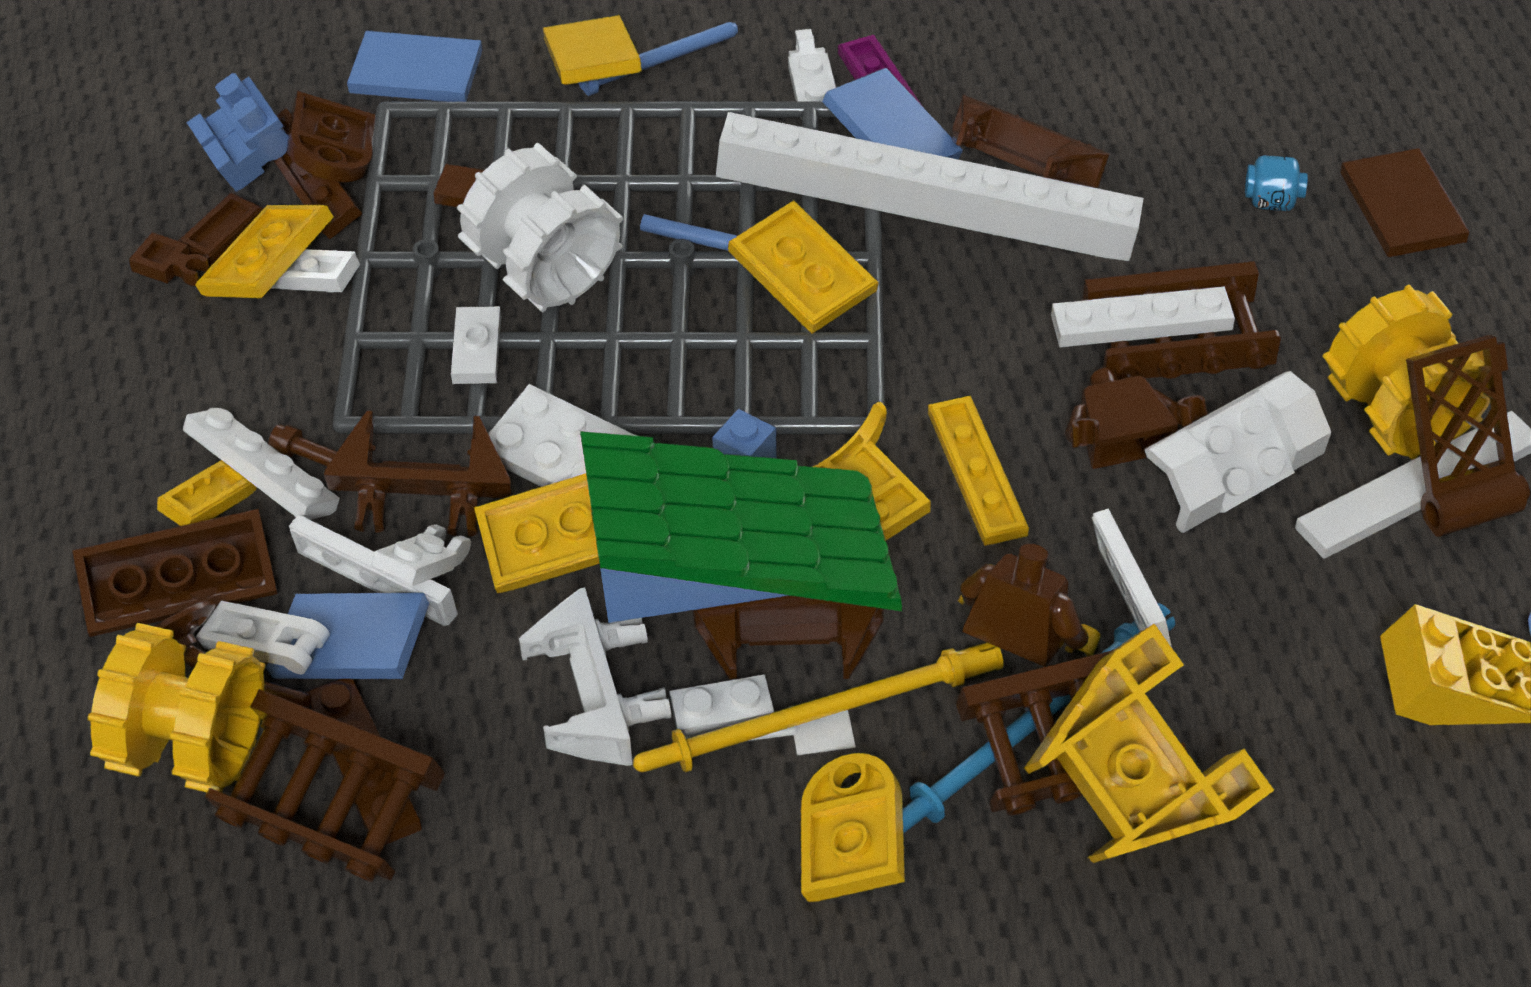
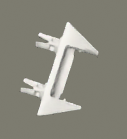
M585 587L580 588L566 598L519 638L522 660H527L529 657L544 654L549 657H556L570 653L571 656L569 658L584 713L570 717L566 723L548 727V725L544 726L547 749L584 759L626 766L633 765L631 741L628 732L629 726L671 718L669 700L666 699L664 687L629 698H622L621 694H617L606 659V651L616 647L621 648L638 643H647L645 624H642V618L600 623L599 619H594Z

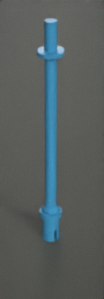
M1157 603L1164 617L1171 613L1167 607ZM1169 617L1166 620L1168 631L1175 626L1174 617ZM1135 621L1131 624L1123 623L1115 629L1114 643L1102 653L1115 650L1140 631ZM1070 695L1052 699L1053 702L1049 705L1052 716L1070 703L1072 700ZM1026 711L1006 727L1012 748L1036 729L1030 711ZM989 741L931 787L922 782H916L910 787L912 802L902 809L903 834L925 816L934 823L941 821L945 817V809L942 803L995 762Z

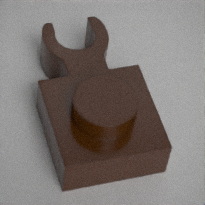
M153 232L129 258L132 272L167 284L174 276L182 278L184 283L195 286L199 280L196 270L206 272L209 269L207 258L199 254L190 255L188 244Z

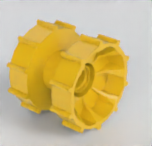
M1410 284L1406 285L1404 290L1389 293L1378 299L1375 296L1372 297L1370 303L1359 310L1346 323H1340L1338 326L1340 331L1334 338L1329 351L1324 353L1322 357L1328 363L1331 371L1328 380L1346 402L1353 398L1359 402H1366L1369 405L1364 409L1373 425L1369 432L1388 456L1395 452L1402 456H1409L1412 460L1420 455L1406 359L1459 343L1451 331L1448 319L1453 314L1434 291L1425 294L1414 290ZM1483 350L1472 353L1461 370L1475 380L1485 365ZM1454 359L1448 360V362L1451 364L1454 361ZM1438 363L1424 367L1425 387L1434 392L1446 374L1447 369ZM1457 377L1444 400L1458 408L1471 385ZM1481 393L1468 416L1480 423L1483 420L1482 414L1490 404V398ZM1441 405L1430 420L1432 432L1438 436L1442 435L1454 415ZM1464 421L1453 440L1464 434L1471 425Z
M137 623L135 630L126 633L124 636L117 635L116 644L110 652L103 669L98 670L97 676L99 679L94 694L92 711L87 717L88 721H91L93 745L90 755L105 761V769L140 777L143 769L151 766L154 762H159L161 753L168 741L173 740L174 768L172 775L180 776V778L186 780L185 788L206 793L209 788H212L222 793L223 788L229 786L234 780H239L241 771L250 756L253 746L257 742L256 737L261 718L250 706L258 690L264 691L263 671L265 663L259 662L253 656V648L217 641L216 648L209 650L205 654H198V662L189 678H186L184 662L186 645L179 644L178 641L172 638V630Z

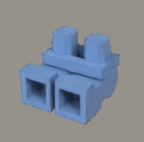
M232 73L215 86L221 96L216 99L220 109L206 119L199 113L186 123L203 146V149L217 170L232 188L238 191L265 172L262 168L264 164L282 157L287 152L288 135L282 128L284 125L251 78L248 76L241 81L236 73Z

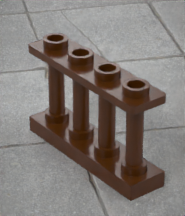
M1255 261L1086 279L1083 301L1225 287L1241 333L1217 337L1215 332L1197 334L1198 339L1173 341L1171 336L1154 338V344L1130 346L1129 341L1110 342L1112 348L1105 351L1103 368H1112L1118 380L1134 376H1141L1145 379L1157 377L1172 379L1183 374L1201 372L1216 374L1228 369L1246 367L1260 369L1267 365L1276 364L1281 341L1278 330L1259 332L1249 302H1254L1259 277Z
M1112 651L962 688L956 702L961 721L976 718L978 723L984 724L1004 788L994 792L989 802L992 813L1006 809L1009 816L1019 815L1034 809L1036 801L1053 797L1055 803L1059 804L1075 800L1083 795L1057 758L1048 763L1051 776L1023 783L1002 717L1006 714V710L1023 706L1025 711H1030L1040 743H1042L1055 724L1049 707L1053 702L1052 699L1070 695L1071 699H1073L1098 661ZM1182 742V746L1187 751L1185 743Z
M259 689L250 707L262 719L261 727L264 731L231 795L229 796L209 788L205 798L217 809L215 816L237 828H242L245 821L258 826L260 829L257 833L260 836L281 846H285L288 839L302 844L301 852L319 862L329 864L332 857L346 862L345 870L365 881L373 882L376 875L391 881L395 871L379 856L412 790L418 791L421 785L437 792L444 778V771L434 758ZM290 734L305 739L304 745L307 748L274 812L270 813L249 804L281 740L288 739ZM336 751L348 756L347 762L350 763V766L317 831L292 822L324 757L331 756L332 752ZM376 768L391 773L390 778L394 782L361 848H356L335 839L368 773L374 774Z

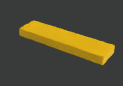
M971 395L929 404L928 415L984 546L1028 536L1029 527Z

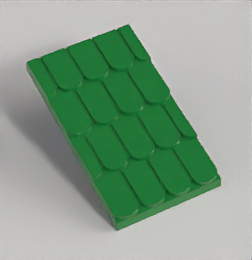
M580 431L608 623L789 595L902 611L897 577L893 571L888 545L880 523V515L872 494V486L868 477L854 470L798 466L797 460L728 455L709 447L654 443L653 437Z

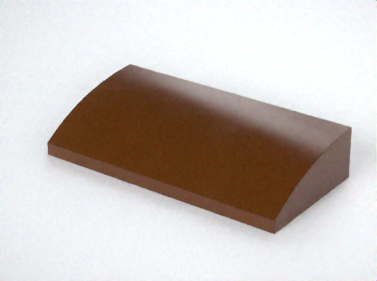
M259 509L72 550L89 637L136 627L137 623L150 624L163 621L192 605L209 599L213 600L216 608L220 601L237 604L278 594Z

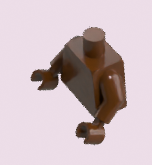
M1101 368L1091 375V385L1083 389L1081 404L1073 408L1065 436L1072 443V448L1087 446L1092 469L1147 458L1144 449L1177 432L1178 425H1182L1184 428L1191 424L1192 421L1199 420L1208 415L1205 398L1200 395H1193L1175 402L1160 391L1153 389L1144 377L1134 376L1118 380L1112 368Z

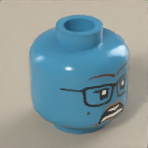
M1264 155L1257 158L1255 165H1248L1245 198H1251L1255 208L1290 211L1294 208L1297 198H1305L1307 173H1300L1299 163L1295 158Z

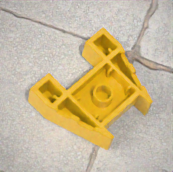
M1155 624L1140 631L1098 661L1024 767L1029 774L1057 758L1113 836L1112 840L1088 857L1092 863L1235 820L1274 791L1245 749L1224 756L1202 773L1145 693L1184 665Z

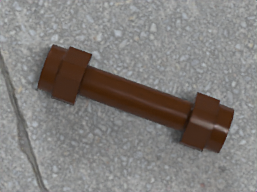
M276 425L269 437V445L279 453L290 458L297 454L328 466L337 453L333 449L303 438L302 431L290 425Z

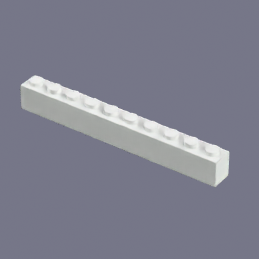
M731 112L727 114L719 141L716 177L1125 261L1130 260L1139 229L1143 198Z

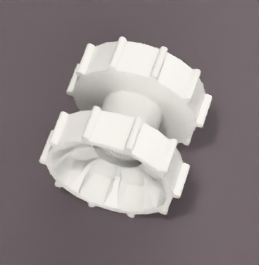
M536 143L533 148H522L516 151H511L508 148L505 150L504 156L493 162L482 173L477 172L475 174L476 181L468 191L463 204L457 206V210L461 213L460 223L462 232L458 234V238L477 256L482 255L496 269H499L502 264H506L507 275L503 278V281L523 300L528 299L541 312H545L547 307L560 306L565 303L573 305L575 299L588 291L597 281L601 282L604 280L603 274L611 264L616 252L623 247L619 243V223L624 218L586 185H583L580 190H574L573 181L577 178V175L539 143Z

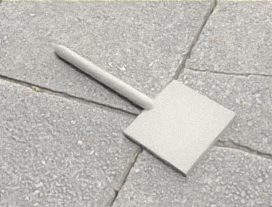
M848 710L748 740L794 735L797 755L856 748Z

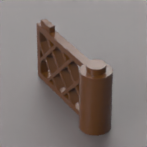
M1486 335L1407 358V370L1426 493L1421 498V511L1423 519L1436 537H1441L1522 512L1526 508L1527 500L1530 497V488L1525 477L1518 474L1514 466L1501 373L1508 370L1505 343L1497 342L1495 336ZM1483 350L1485 365L1475 380L1461 370L1472 353ZM1454 359L1452 364L1449 363L1448 360ZM1438 363L1446 368L1447 372L1436 390L1432 392L1425 387L1423 368ZM1457 377L1471 385L1458 408L1444 400ZM1481 393L1490 398L1491 410L1482 424L1468 416ZM1441 405L1454 415L1442 435L1438 436L1432 432L1430 420ZM1464 421L1478 430L1465 452L1450 444ZM1487 437L1496 442L1498 461L1482 465L1474 458ZM1446 449L1460 457V460L1451 475L1439 478L1437 464Z

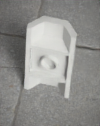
M1288 371L1144 450L1147 458L1164 471L1169 478L1181 507L1176 526L1181 533H1185L1216 514L1227 512L1294 474V470L1324 454L1331 430L1315 391L1291 371Z

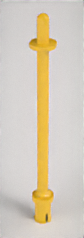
M987 642L957 652L955 649L950 648L943 650L941 656L934 664L686 739L681 730L676 729L672 731L673 743L637 754L633 759V767L636 771L647 772L679 762L683 771H692V758L940 681L951 684L953 688L963 685L967 678L1003 669V656L999 647Z

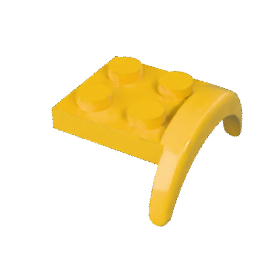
M877 402L873 404L866 420L851 439L830 457L813 467L854 470L868 477L886 541L931 512V501L875 445L881 435L887 415L885 405L882 402Z

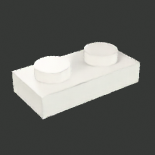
M305 249L271 289L342 292L359 268L360 263L356 253L353 251Z
M765 674L669 691L676 729L681 730L686 738L774 712Z

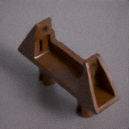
M962 95L951 131V138L956 145L978 149L1045 178L1093 188H1099L1110 153L1092 147L1091 144L1087 145L1082 143L1081 140L1077 141L1020 118L1019 115H1013L1009 111H1003L966 95Z
M366 411L324 471L328 490L358 492L354 528L360 532H365L370 511H373L376 533L384 531L385 497L387 493L450 496L447 533L452 536H457L463 515L466 516L468 536H475L477 534V517L474 507L478 506V498H507L512 496L510 477L480 416L473 417L471 449L467 451V455L470 456L469 467H461V464L396 461L372 463L373 451L376 449V446L373 445L375 420L373 411Z
M789 595L693 610L695 628L729 680L737 679V649L741 647V644H749V646L830 644V642H837L842 645L843 679H850L884 621V609Z

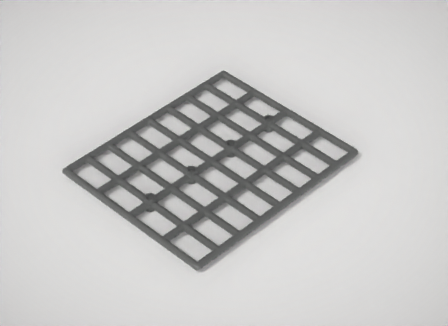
M822 101L381 102L376 109L372 138V157L368 166L356 252L360 266L354 273L332 424L333 429L339 434H350L362 418V416H352L361 349H408L400 416H374L373 434H473L474 416H480L489 434L503 417L485 416L488 383L470 384L467 416H418L426 349H453L454 332H428L434 278L440 275L442 268H482L478 307H495L499 269H496L482 255L477 256L473 251H439L438 247L443 205L435 204L433 193L444 166L448 162L452 119L497 118L493 162L505 155L506 149H511L513 118H558L555 157L570 169L574 118H619L615 175H577V178L573 181L574 190H580L583 185H586L591 191H614L613 209L624 218L619 223V243L623 247L616 252L608 267L606 331L558 332L560 306L547 307L545 312H542L540 332H500L499 349H539L536 387L553 395L556 349H604L600 416L597 417L632 434H716L731 417L685 416L687 349H735L734 413L740 409L752 415L753 349H801V416L754 417L776 427V434H855L866 420L873 404L882 402L885 405L881 211L865 208V251H847L878 281L877 291L866 298V332H818L817 330L811 334L802 324L801 332H753L754 276L728 251H695L693 243L686 239H675L670 244L669 251H628L631 191H677L675 221L692 225L693 191H739L738 235L755 225L756 191H782L719 178L716 175H694L696 118H726L728 112L755 118H802L803 128L818 130V118L837 117ZM392 118H436L429 175H384ZM635 118H680L678 175H632ZM382 192H427L422 239L415 243L413 251H374ZM802 195V209L818 223V198ZM502 264L500 268H506V264ZM372 268H416L417 281L410 332H363ZM627 268H670V272L673 275L671 332H623ZM695 268H737L736 332H688L690 277L694 275ZM622 349H670L667 416H618ZM818 349H867V416H818Z

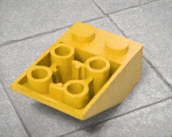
M1417 604L1380 635L1396 715L1428 725L1531 723V642Z

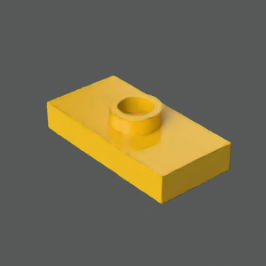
M220 460L158 497L157 510L180 526L215 518L246 499L256 490V486Z

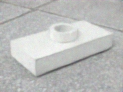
M456 307L451 366L452 384L497 383L501 329L500 307Z

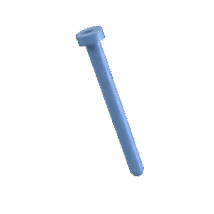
M727 22L638 54L641 70L732 38L738 33V27L733 22ZM630 74L579 82V86L587 96L599 92L600 85Z

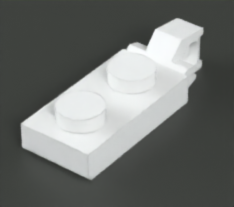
M811 29L796 30V50L789 51L788 69L796 101H823L826 92L836 88L828 54L825 53L824 47L815 48Z

